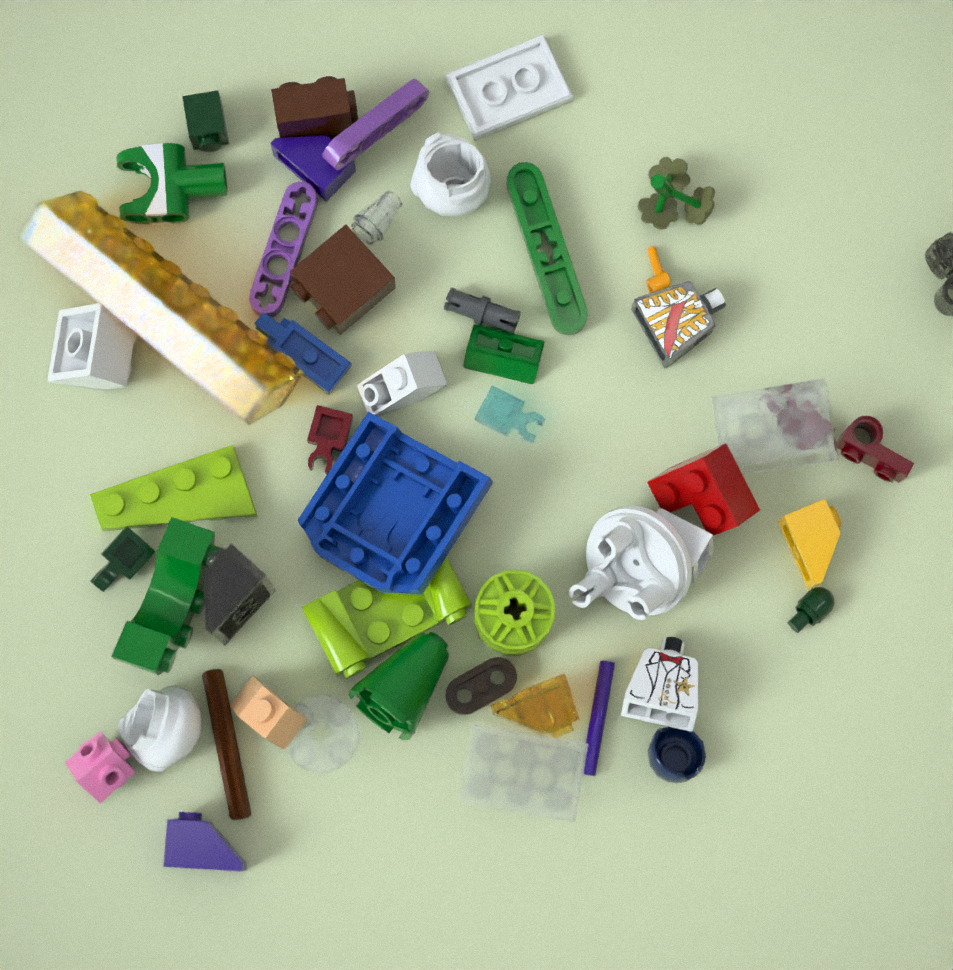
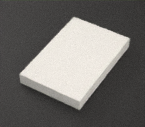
M544 34L446 74V81L474 141L573 100V95Z

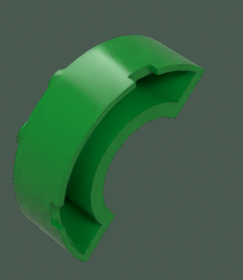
M171 517L157 549L155 569L146 596L135 617L130 622L126 621L111 655L113 659L157 675L163 672H170L179 647L186 649L190 642L193 627L189 625L194 613L200 615L207 600L208 594L203 592L209 568L212 569L220 551V547L214 545L215 532Z

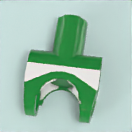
M176 143L148 144L123 150L116 155L117 168L124 171H135L136 174H144L151 179L150 188L147 193L140 198L133 199V202L124 203L119 206V217L126 222L151 225L185 222L189 219L188 199L227 196L225 164L213 163L186 166L185 147Z

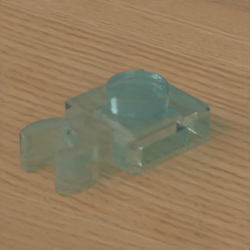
M493 385L475 416L477 422L507 437L511 429L514 428L518 430L520 437L524 441L534 443L536 435L528 432L526 425L530 422H535L543 426L545 421L544 417L539 413L529 412L525 414L521 412L525 401Z

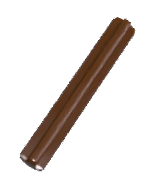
M221 669L208 670L203 672L202 679L229 816L232 820L248 818L251 815V809L224 674Z

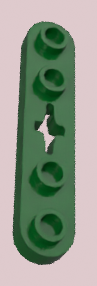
M518 163L508 172L507 190L540 291L554 329L560 334L575 335L585 327L588 317L587 307L540 169L532 163ZM540 232L544 234L549 245H556L552 251L554 265H549V259L545 252L537 251L541 248Z

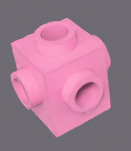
M101 731L91 740L86 741L65 762L76 781L99 803L103 802L116 789L123 786L127 779L136 772L127 760L131 753L118 738L111 742Z

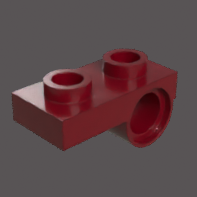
M861 416L855 419L840 434L834 447L842 450L840 454L845 459L856 464L863 462L874 469L873 473L877 477L887 482L895 480L899 483L908 476L914 465L910 460L880 444L883 438V427L876 418L871 416ZM861 428L866 430L870 435V443L863 444L859 442L855 437V429Z

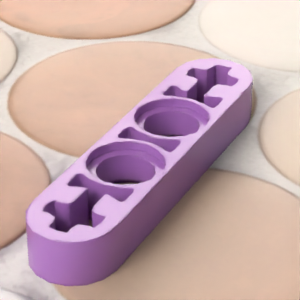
M417 79L410 80L337 135L325 148L322 157L336 170L342 169L414 114L424 104L430 91Z
M306 182L292 183L287 187L250 291L249 301L252 310L258 316L264 312L271 318L275 317L284 306L292 282L290 271L298 265L318 204L315 189ZM301 193H306L309 203H302L299 210L300 218L294 216L296 204L293 197L298 198ZM289 224L295 225L300 230V235L296 240L286 242L279 237L281 228ZM275 258L286 260L288 262L287 271L282 275L271 274L268 271V264L271 260ZM263 279L274 284L271 295L275 304L268 303L266 308H262L260 300H258V297L266 296L269 288L267 282H262Z

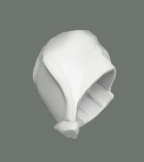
M437 132L425 139V144L419 153L410 185L412 194L419 197L425 208L440 216L460 217L476 211L487 200L491 188V175L487 160L476 147L460 137L449 134L442 135Z
M167 686L159 691L148 688L143 692L138 703L120 719L118 735H121L128 751L141 765L148 770L162 772L169 766L187 757L198 742L202 730L200 707L192 693L179 686Z

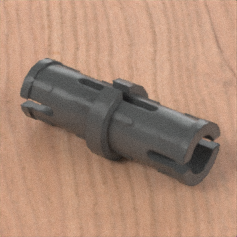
M453 287L449 290L446 297L448 303L445 302L444 310L472 318L475 324L481 326L483 323L506 330L511 334L515 332L519 322L517 319L521 315V311H515L495 304L487 296L478 298L458 291Z

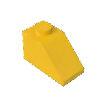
M826 499L784 515L778 521L808 590L823 582L841 534L838 528L841 526L839 514L834 506H828Z

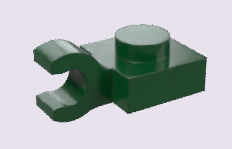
M125 526L101 553L109 562L96 573L90 582L104 592L120 573L130 580L156 551L128 526Z

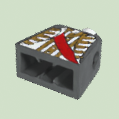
M687 281L634 299L631 310L665 369L713 332L716 325L711 315L725 308L726 304L717 288L699 296L693 283Z

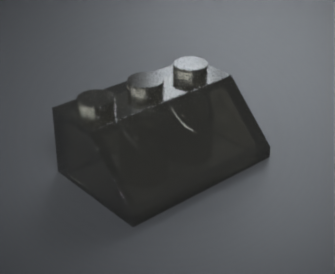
M230 544L226 550L223 547L217 549L207 560L206 565L209 568L204 572L205 629L224 646L276 591L266 574L233 544Z

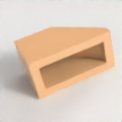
M252 675L229 705L240 719L263 738L285 750L308 720L254 675Z

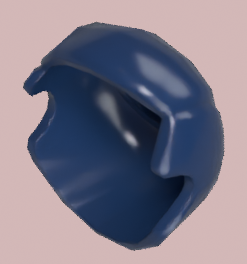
M673 727L659 728L653 735L647 750L650 767L656 775L672 783H683L695 778L702 771L706 759L703 741L694 731L690 732Z

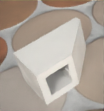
M435 351L403 354L357 384L367 413L369 411L376 416H381L424 400L448 384Z

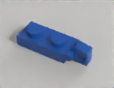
M263 312L254 323L256 325L255 328L268 338L264 345L270 349L271 353L329 395L352 367V364L294 320L290 322L284 318L279 324Z

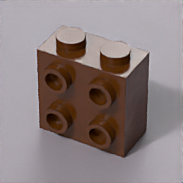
M326 76L317 79L314 83L300 84L298 82H287L280 85L279 88L271 89L280 138L328 136L333 140L358 120L354 90L347 91L345 78L337 79L333 76Z
M346 224L290 271L292 282L294 283L290 286L293 292L303 303L309 300L318 309L315 312L318 320L328 330L334 327L340 335L396 288L395 277Z

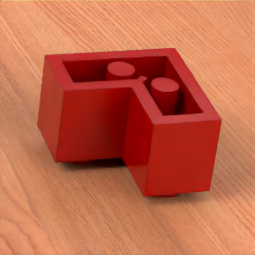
M726 443L678 463L647 482L661 509L671 513L692 504L705 531L713 536L738 527L760 511Z

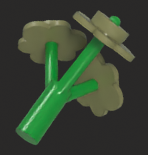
M663 157L660 159L659 165H654L649 170L651 186L657 193L652 194L650 198H643L639 201L638 210L642 213L641 220L644 223H652L657 229H666L670 222L677 221L679 216L676 211L677 202L673 199L676 198L685 202L686 221L702 225L714 209L715 202L713 198L715 196V189L711 186H706L705 188L698 187L694 191L693 196L682 193L683 187L688 186L691 180L690 176L686 174L688 169L687 163L683 159L678 158L672 161L669 157Z

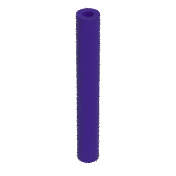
M600 661L581 774L596 776L615 667L613 662Z

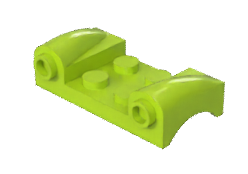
M446 557L422 595L380 593L362 581L357 580L338 591L333 590L301 608L336 676L339 677L344 674L346 678H349L367 668L366 662L405 643L419 633H424L445 621L449 626L468 616L466 610L470 609L472 604Z

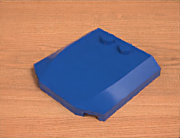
M368 411L297 521L306 532L315 552L332 565L380 593L422 595L494 482L489 476L461 461L457 463L403 434L398 427Z

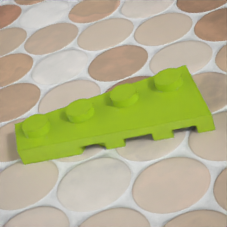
M233 445L90 494L103 531L123 530L125 526L135 529L169 524L171 517L185 522L226 520V518L257 517Z

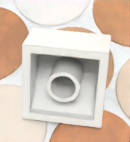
M104 303L59 310L47 381L105 390L127 387L132 369L130 363L133 345L137 338L136 326L138 315Z

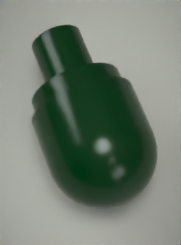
M815 587L809 590L798 601V605L795 607L797 613L788 621V625L795 632L799 633L807 624L814 626L816 623H820L834 608L835 601L832 593L823 587Z

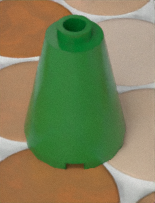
M430 632L428 635L419 633L356 683L349 691L350 699L357 696L360 702L356 707L382 730L390 733L395 728L402 732L398 737L399 739L410 740L419 725L448 661L447 643L433 632Z

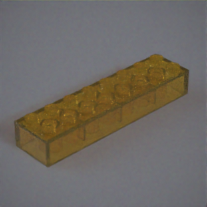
M80 190L39 203L21 236L26 243L248 425L284 405L304 374L295 365L294 360L290 356L278 352L267 343L263 334L250 329L240 321L238 315L232 309L222 306L213 299L205 287L194 283L186 277L177 264L159 255L150 242L132 233L126 228L123 220L105 211L98 205V201L92 195Z

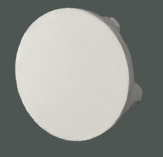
M640 506L615 508L601 517L592 528L586 546V562L589 571L586 573L585 579L570 588L569 597L572 598L580 593V596L572 602L577 607L584 608L597 597L604 596L611 604L629 613L637 620L646 619L648 615L664 613L678 604L689 589L692 565L687 546L673 525L658 513Z

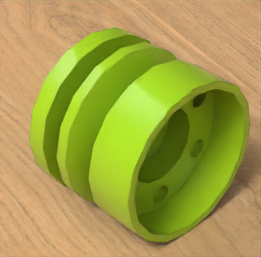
M506 570L493 575L481 587L475 600L474 625L479 638L490 650L504 656H521L534 651L546 639L555 619V601L549 587L538 576L524 570ZM511 602H516L517 608H524L525 610L520 614L519 620H513L511 614L505 615L504 611L509 609Z

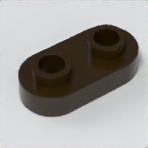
M495 657L458 676L447 686L445 694L447 705L457 714L469 715L503 697L516 684L517 672L514 665L505 658ZM501 671L505 676L504 682L498 685L494 684L490 679L492 672ZM467 689L471 692L472 699L468 703H461L458 700L457 693L460 690Z

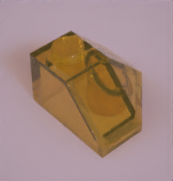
M565 673L526 688L512 696V699L507 701L503 699L490 706L492 715L541 736L551 733L553 739L573 732L572 724L580 720Z

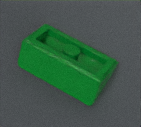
M474 324L466 348L463 366L466 369L534 384L545 341Z

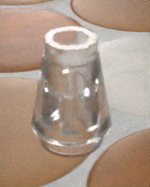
M387 190L383 195L354 216V222L351 225L356 236L370 245H373L376 241H381L402 206L401 199L395 193Z

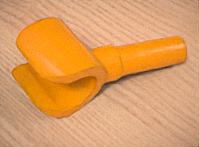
M651 246L647 248L655 276L646 280L650 293L670 286V277L665 271L663 272L656 247Z

